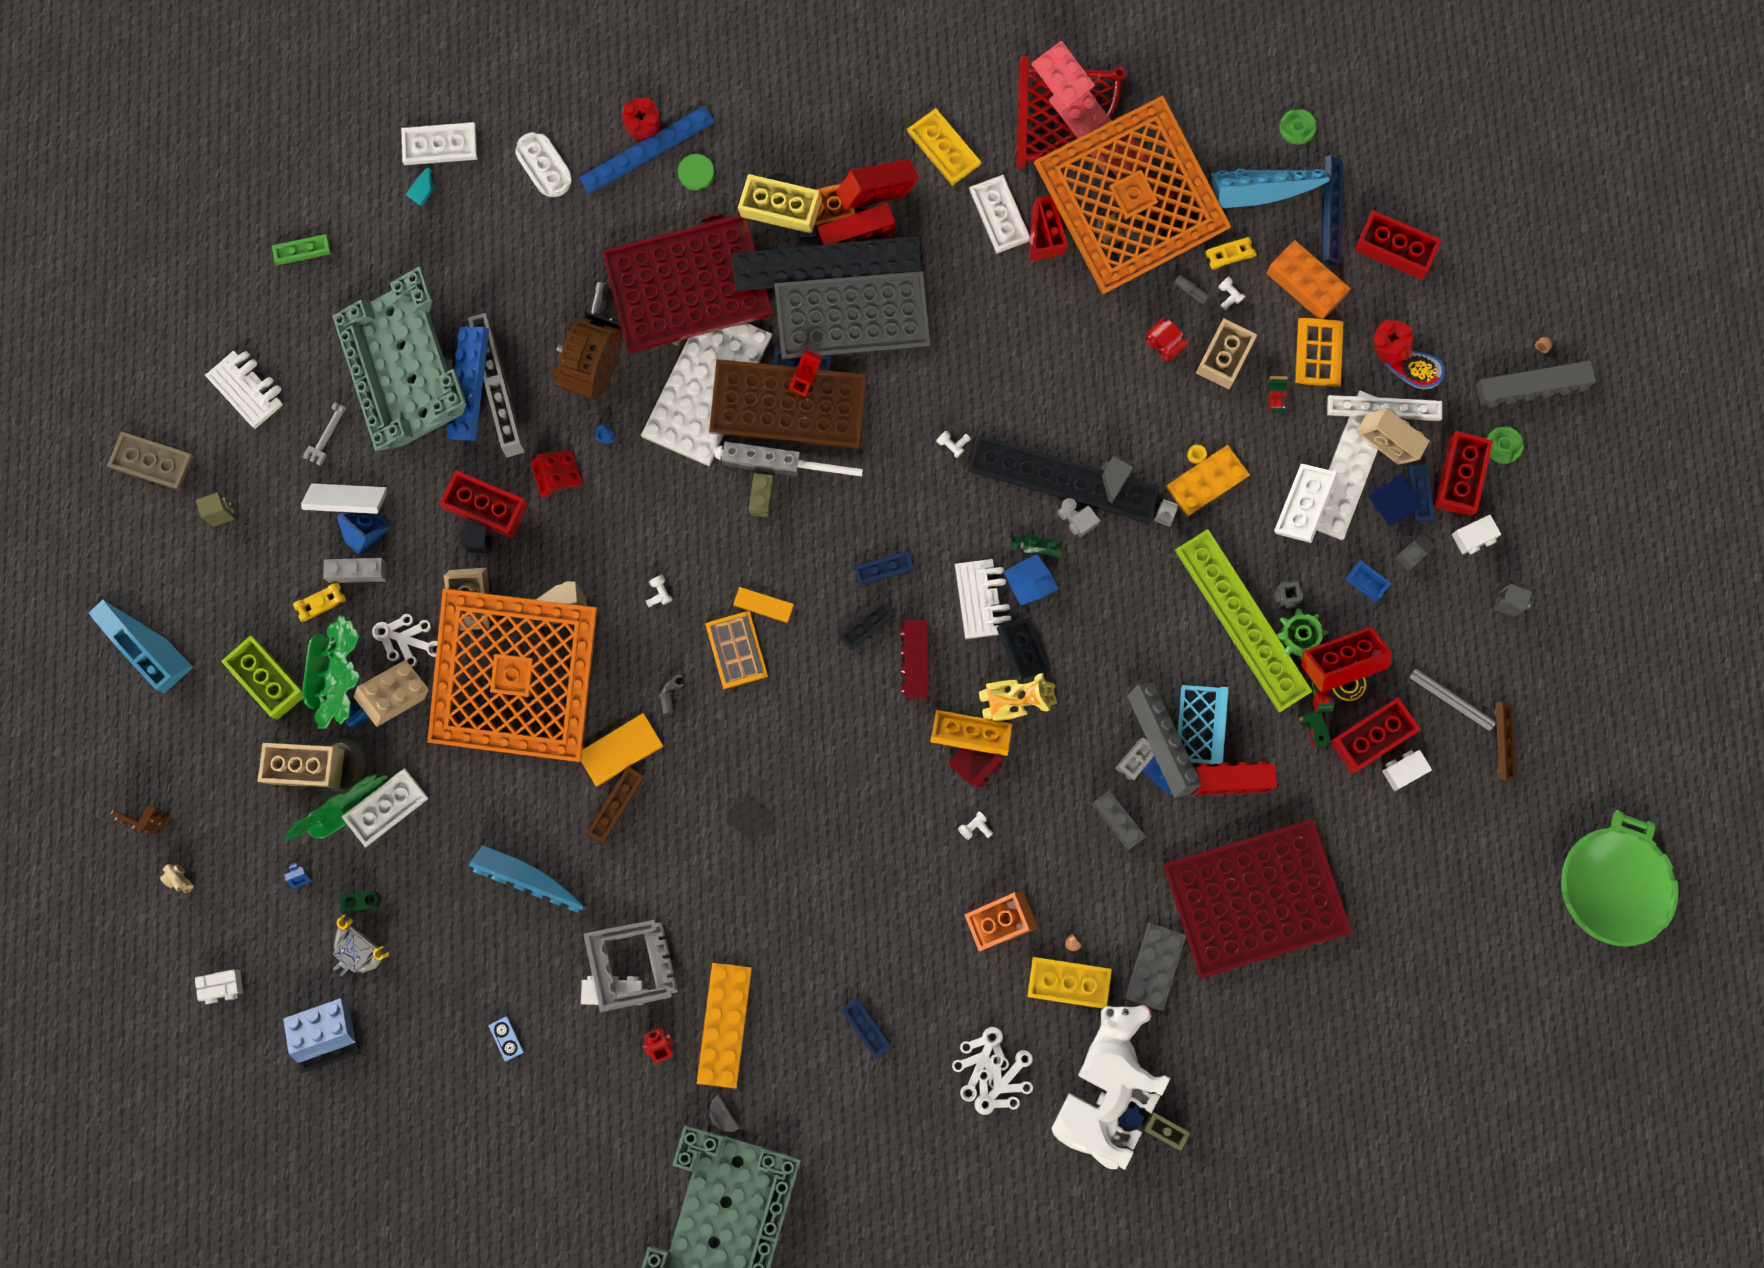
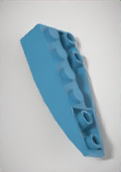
M1237 169L1233 172L1218 171L1217 173H1212L1214 195L1221 208L1271 203L1296 196L1329 182L1326 172L1318 169L1313 171Z
M102 600L89 612L90 616L108 638L157 691L165 694L193 668L169 640L108 602Z
M482 845L469 866L474 868L473 872L485 877L491 874V879L503 884L509 881L514 883L513 888L523 892L527 888L532 890L531 895L541 899L543 895L550 897L549 902L559 906L561 902L568 905L567 909L578 913L579 910L585 911L586 909L572 893L542 871L519 859Z

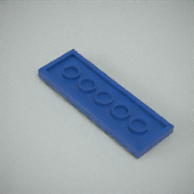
M459 328L455 370L466 401V407L463 415L448 422L447 439L476 441L489 328Z

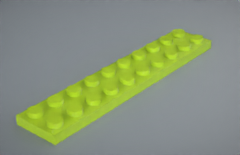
M1208 529L1175 549V552L1277 711H1283L1311 693V688L1289 654L1285 655L1286 650L1210 531Z

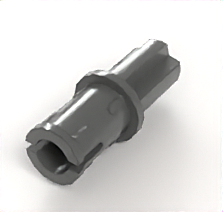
M1182 274L1174 282L1176 286L1186 292L1187 296H1192L1201 304H1204L1209 298V295L1199 289L1196 283L1193 284Z

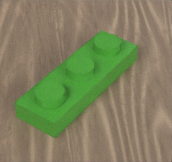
M327 234L272 245L276 265L331 254Z

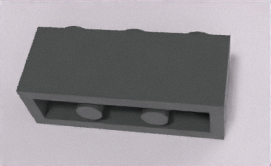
M1110 790L1092 803V806L1127 850H1130L1146 837Z

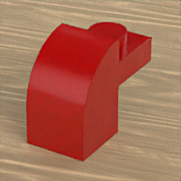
M805 349L799 366L793 375L789 390L806 397L815 380L823 356Z

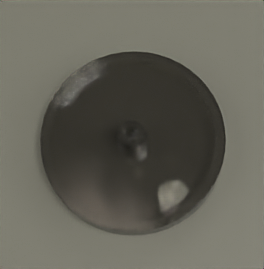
M338 738L324 745L344 749L345 751L340 789L322 788L323 790L336 795L344 794L355 784L367 777L369 760L365 749L359 743L346 738Z

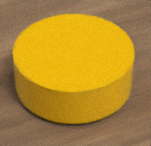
M1193 445L1190 447L1187 457L1191 463L1199 464L1206 459L1207 451L1201 445Z

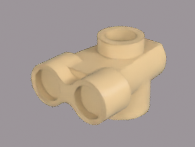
M168 864L163 868L165 873L160 879L169 888L174 887L177 891L183 890L184 893H188L193 889V884L183 875L185 870L180 865Z

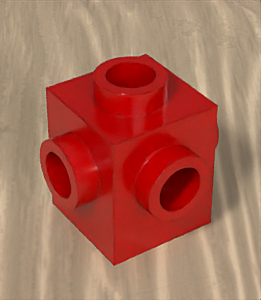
M662 1027L644 1035L646 1043L643 1044L646 1055L651 1056L654 1064L673 1057L670 1046L673 1045L672 1038L669 1033L665 1034Z

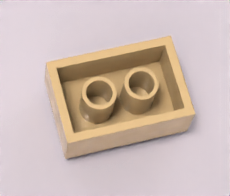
M1223 318L1196 374L1230 389L1257 334Z
M1388 408L1366 414L1356 432L1398 465L1420 460L1429 443V440L1424 437L1422 432L1412 428L1409 422L1402 420L1393 410Z
M404 660L359 685L354 698L377 727L423 701L429 689L410 664Z

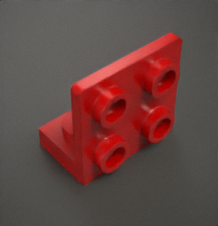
M572 450L538 454L530 463L541 498L548 497L556 489L577 487L583 484Z

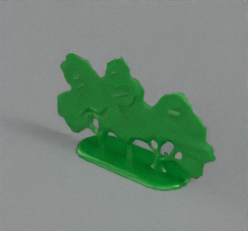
M341 615L335 623H331L328 626L327 636L317 634L311 638L308 645L302 698L308 708L317 710L314 719L318 724V729L327 728L333 717H335L339 724L347 720L350 715V701L346 692L354 688L360 678L358 672L354 671L353 663L346 660L347 655L355 648L359 634L354 629L351 621H346L345 617ZM336 642V647L333 649V643Z
M376 774L368 776L340 794L329 798L326 803L313 810L308 817L295 822L286 833L285 841L300 837L306 832L316 839H323L347 825L341 816L374 792V789L381 785L388 776L383 775L376 779Z

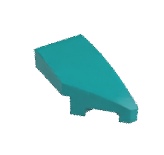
M428 167L416 179L406 194L420 206L425 204L432 189H435L431 176L432 169Z

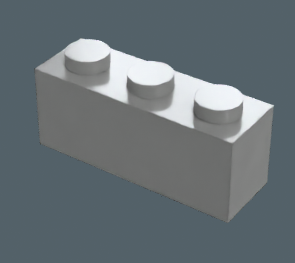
M382 558L324 559L323 578L329 583L386 582L387 563Z

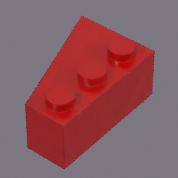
M1051 196L1036 198L1032 206L1028 262L1063 256L1068 247L1058 208Z

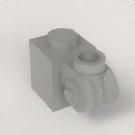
M1071 498L1066 499L1057 512L1063 520H1068L1069 528L1074 535L1078 534L1079 537H1082L1099 524V518L1089 506L1077 512L1075 511V500Z

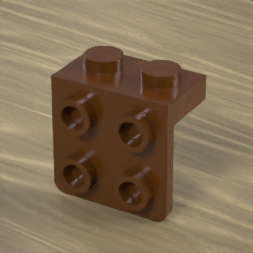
M148 805L140 820L114 810L110 814L115 816V821L127 824L140 833L143 832L150 835L151 832L158 834L159 830L166 825L169 813Z

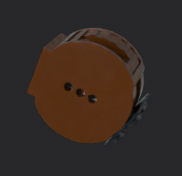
M585 311V317L577 319L575 323H568L566 328L569 329V334L564 346H557L556 350L561 352L558 368L552 367L551 376H555L557 379L555 385L599 402L616 368L623 335L621 325L615 319H606L595 312L589 313Z

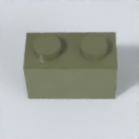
M754 473L749 503L750 515L769 518L774 484L773 475Z
M218 492L196 500L201 518L213 527L235 519L233 513L236 510L233 503L229 502L226 497H223Z
M1154 1112L1150 1113L1142 1128L1143 1131L1179 1151L1182 1150L1190 1132Z

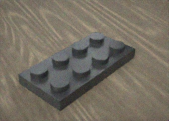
M1152 923L1147 924L1124 999L1164 1011L1186 935Z

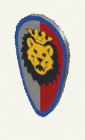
M1414 350L1405 361L1402 360L1398 364L1385 363L1394 374L1406 383L1419 389H1431L1437 386L1445 375L1444 365L1441 360L1435 356Z

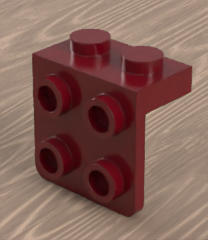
M961 748L948 764L976 790L978 787L982 789L989 781L987 777L992 772L996 774L1002 767L1000 763L1003 759L998 754L994 755L993 753Z

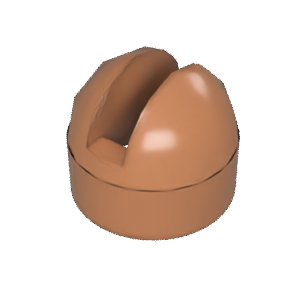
M1541 337L1535 343V348L1541 353H1547L1552 347V341H1550L1549 337Z
M1074 934L1066 939L1065 945L1068 950L1077 951L1082 947Z

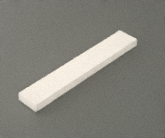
M1329 395L1327 415L1365 417L1366 414L1388 408L1393 410L1401 419L1441 421L1442 401Z

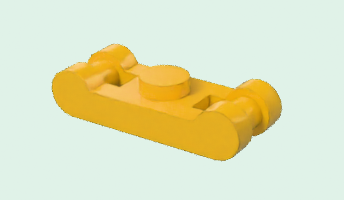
M1243 238L1208 249L1205 254L1210 259L1211 269H1217L1223 265L1255 257L1256 252L1255 249H1252L1251 238ZM1240 247H1244L1245 251L1242 252ZM1221 253L1222 258L1217 259L1216 255Z
M339 583L331 584L328 588L293 603L295 610H298L300 614L298 616L300 621H307L344 603L346 598L340 592L341 587ZM333 594L335 597L332 600L329 599V595ZM310 605L312 610L306 611L305 607Z

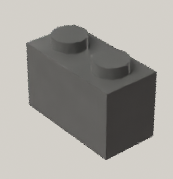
M1509 584L1499 591L1493 609L1516 617L1530 608L1533 601L1531 598L1532 592Z

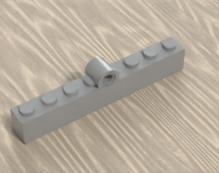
M486 313L469 317L470 327L489 328L483 379L501 448L506 458L524 453L511 402L510 389L505 379L491 323Z

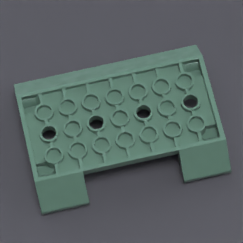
M420 266L391 282L392 290L374 301L359 300L332 316L375 451L404 446L463 415L466 407V401L456 370L451 369L448 371L429 314L432 298L422 267ZM394 307L395 311L393 312V315L390 316V310ZM403 341H405V346H404V349L402 350V349H401V343H402ZM415 374L416 380L415 383H412V377ZM427 408L426 417H423V410Z
M684 1125L672 1166L693 1171L670 1250L648 1247L642 1268H770L801 1160L714 1132ZM735 1156L743 1158L744 1163L742 1167L737 1168L732 1164V1159ZM723 1196L731 1198L732 1204L730 1207L725 1208L721 1205L720 1200ZM712 1236L718 1237L720 1240L719 1247H710L709 1238Z

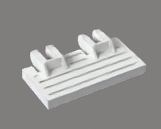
M233 351L205 376L246 421L256 429L283 405L277 397L273 399L279 394L281 388L278 385L274 386L263 395L262 393L274 383L273 379L268 377L261 381L252 371L257 365L254 359L248 361L239 369L238 367L250 357V354L244 351L237 355Z
M993 559L955 564L965 639L999 635L996 629L998 626H994V624L1010 622L1011 616L993 618L992 612L1007 611L1010 607L1008 604L999 605L997 588L988 589V587L1004 585L1006 580H988L987 576L1002 574L1004 568H994Z

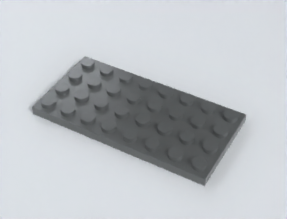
M923 271L774 284L782 359L801 358L805 349L821 356L930 346Z

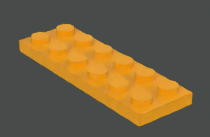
M712 963L697 1084L737 1088L752 967Z

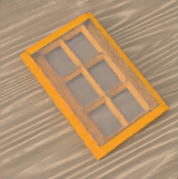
M1313 318L1298 319L1295 383L1340 387L1343 322Z
M750 611L705 623L723 689L768 677Z

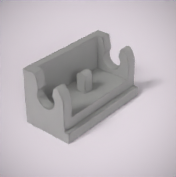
M1145 738L1139 739L1115 769L1123 772L1126 778L1134 780L1154 756L1149 742Z

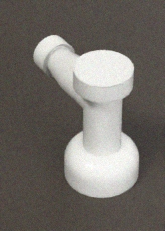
M1227 277L1218 286L1220 290H1227L1231 294L1220 305L1224 310H1227L1234 302L1239 304L1246 297L1244 294L1241 295L1232 286L1233 281L1230 277Z
M945 431L936 442L940 445L945 444L954 453V456L958 458L964 452L962 447L970 440V437L965 434L954 443L950 439V433Z
M663 575L649 581L652 587L657 588L659 594L646 600L648 607L662 602L664 605L673 600L663 585L665 582Z
M978 812L976 817L967 826L961 825L958 828L959 832L967 840L972 837V831L976 827L987 838L993 834L984 823L987 819L981 812Z

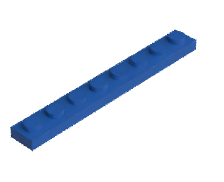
M703 106L582 175L579 179L588 194H591L712 125L714 120L706 107Z

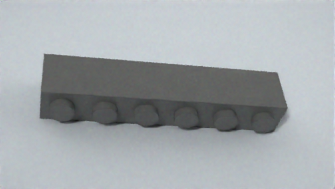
M1590 360L1481 379L1476 384L1480 405H1487L1490 408L1498 406L1502 402L1513 404L1517 400L1524 399V401H1530L1537 396L1548 398L1553 396L1554 393L1565 395L1577 389L1579 392L1587 391L1596 382Z
M1154 682L1138 684L1127 697L1174 798L1190 795L1201 785L1199 777Z

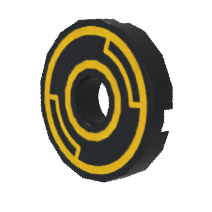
M1367 677L1352 681L1353 688L1350 690L1346 689L1343 685L1333 688V697L1337 701L1347 704L1361 700L1367 693Z

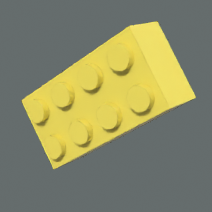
M748 174L738 210L743 218L812 234L822 198L819 190Z

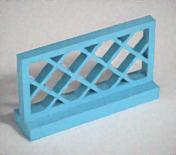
M1182 685L1178 735L1185 742L1183 746L1187 745L1194 753L1189 757L1191 763H1209L1215 766L1223 763L1228 687L1214 688ZM1185 690L1194 691L1198 697L1189 703L1185 698ZM1207 692H1216V700L1209 705L1203 696ZM1199 699L1207 705L1200 713L1192 706ZM1190 707L1197 716L1188 722L1183 717V713ZM1208 709L1214 713V719L1209 723L1201 716ZM1197 718H1200L1206 725L1199 732L1190 725ZM1189 726L1195 735L1186 741L1182 736V731ZM1209 728L1213 733V738L1206 743L1200 734ZM1196 737L1204 743L1197 751L1189 744ZM1207 747L1212 753L1211 760L1202 759L1198 753Z

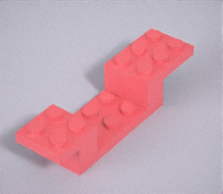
M1062 40L1032 63V66L1054 94L1049 99L1050 103L1077 138L1112 122L1090 93L1095 84ZM1128 135L1119 140L1126 142ZM1132 136L1130 144L1139 146L1137 140ZM1112 144L1104 147V149L1111 150ZM1116 144L1114 152L1123 155L1125 147ZM1128 148L1126 156L1135 159L1137 151ZM1096 152L1090 154L1092 158H1095ZM1100 152L1098 160L1107 163L1109 155ZM1140 153L1139 161L1147 163L1149 156ZM1112 157L1110 164L1119 167L1121 159ZM1125 161L1123 169L1131 171L1133 163ZM1137 165L1135 172L1139 170L1141 166ZM1099 166L1104 173L1105 167ZM1111 170V171L1114 173V175L1116 176V175H1117V172ZM1121 173L1119 180L1127 177L1128 175Z

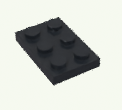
M1030 618L996 627L1017 681L1050 671Z

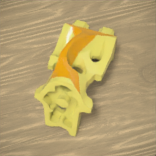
M1038 674L1033 682L1027 684H1020L1017 680L986 684L987 689L979 692L981 702L989 701L990 708L983 709L982 711L983 718L992 719L993 721H1005L1027 715L1028 713L1025 711L1024 706L1035 705L1042 711L1047 712L1050 711L1051 705L1057 704L1054 694L1055 684L1045 681L1043 674ZM1010 686L1011 691L1006 693L1005 688ZM1022 691H1025V697L1019 699L1018 697ZM1012 706H1017L1019 709L1014 713L1010 711Z

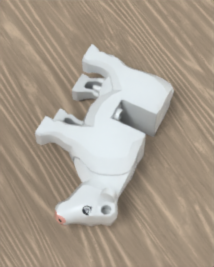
M1146 1005L1137 1007L1106 1006L1102 1009L1100 1029L1088 1049L1085 1062L1078 1076L1106 1090V1093L1101 1092L1096 1102L1099 1105L1098 1108L1069 1093L1052 1127V1132L1059 1141L1075 1150L1092 1154L1097 1161L1110 1169H1117L1119 1166L1124 1170L1126 1169L1133 1155L1132 1150L1142 1133L1137 1129L1124 1131L1123 1128L1119 1127L1118 1118L1127 1109L1130 1101L1135 1102L1140 1108H1145L1148 1112L1152 1113L1160 1095L1162 1096L1170 1080L1165 1075L1154 1077L1142 1069L1137 1062L1135 1050L1130 1042V1038L1136 1033L1138 1028L1150 1020L1151 1010ZM1117 1146H1127V1147L1131 1148L1132 1150L1127 1149V1148H1120V1147H1117Z

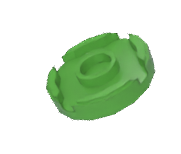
M1303 109L1290 110L1284 114L1280 121V133L1291 144H1305L1312 139L1316 132L1315 118L1311 113Z
M692 154L685 157L678 167L680 182L687 189L694 191L708 187L715 175L710 159L700 154Z
M1511 427L1495 428L1486 438L1493 440L1490 458L1498 463L1507 464L1514 462L1521 456L1524 450L1522 436Z

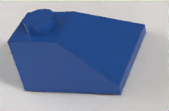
M342 512L337 516L345 543L358 554L370 549L391 527L387 521L376 513Z
M1037 554L1003 571L1020 606L1043 598L1058 589L1051 573Z

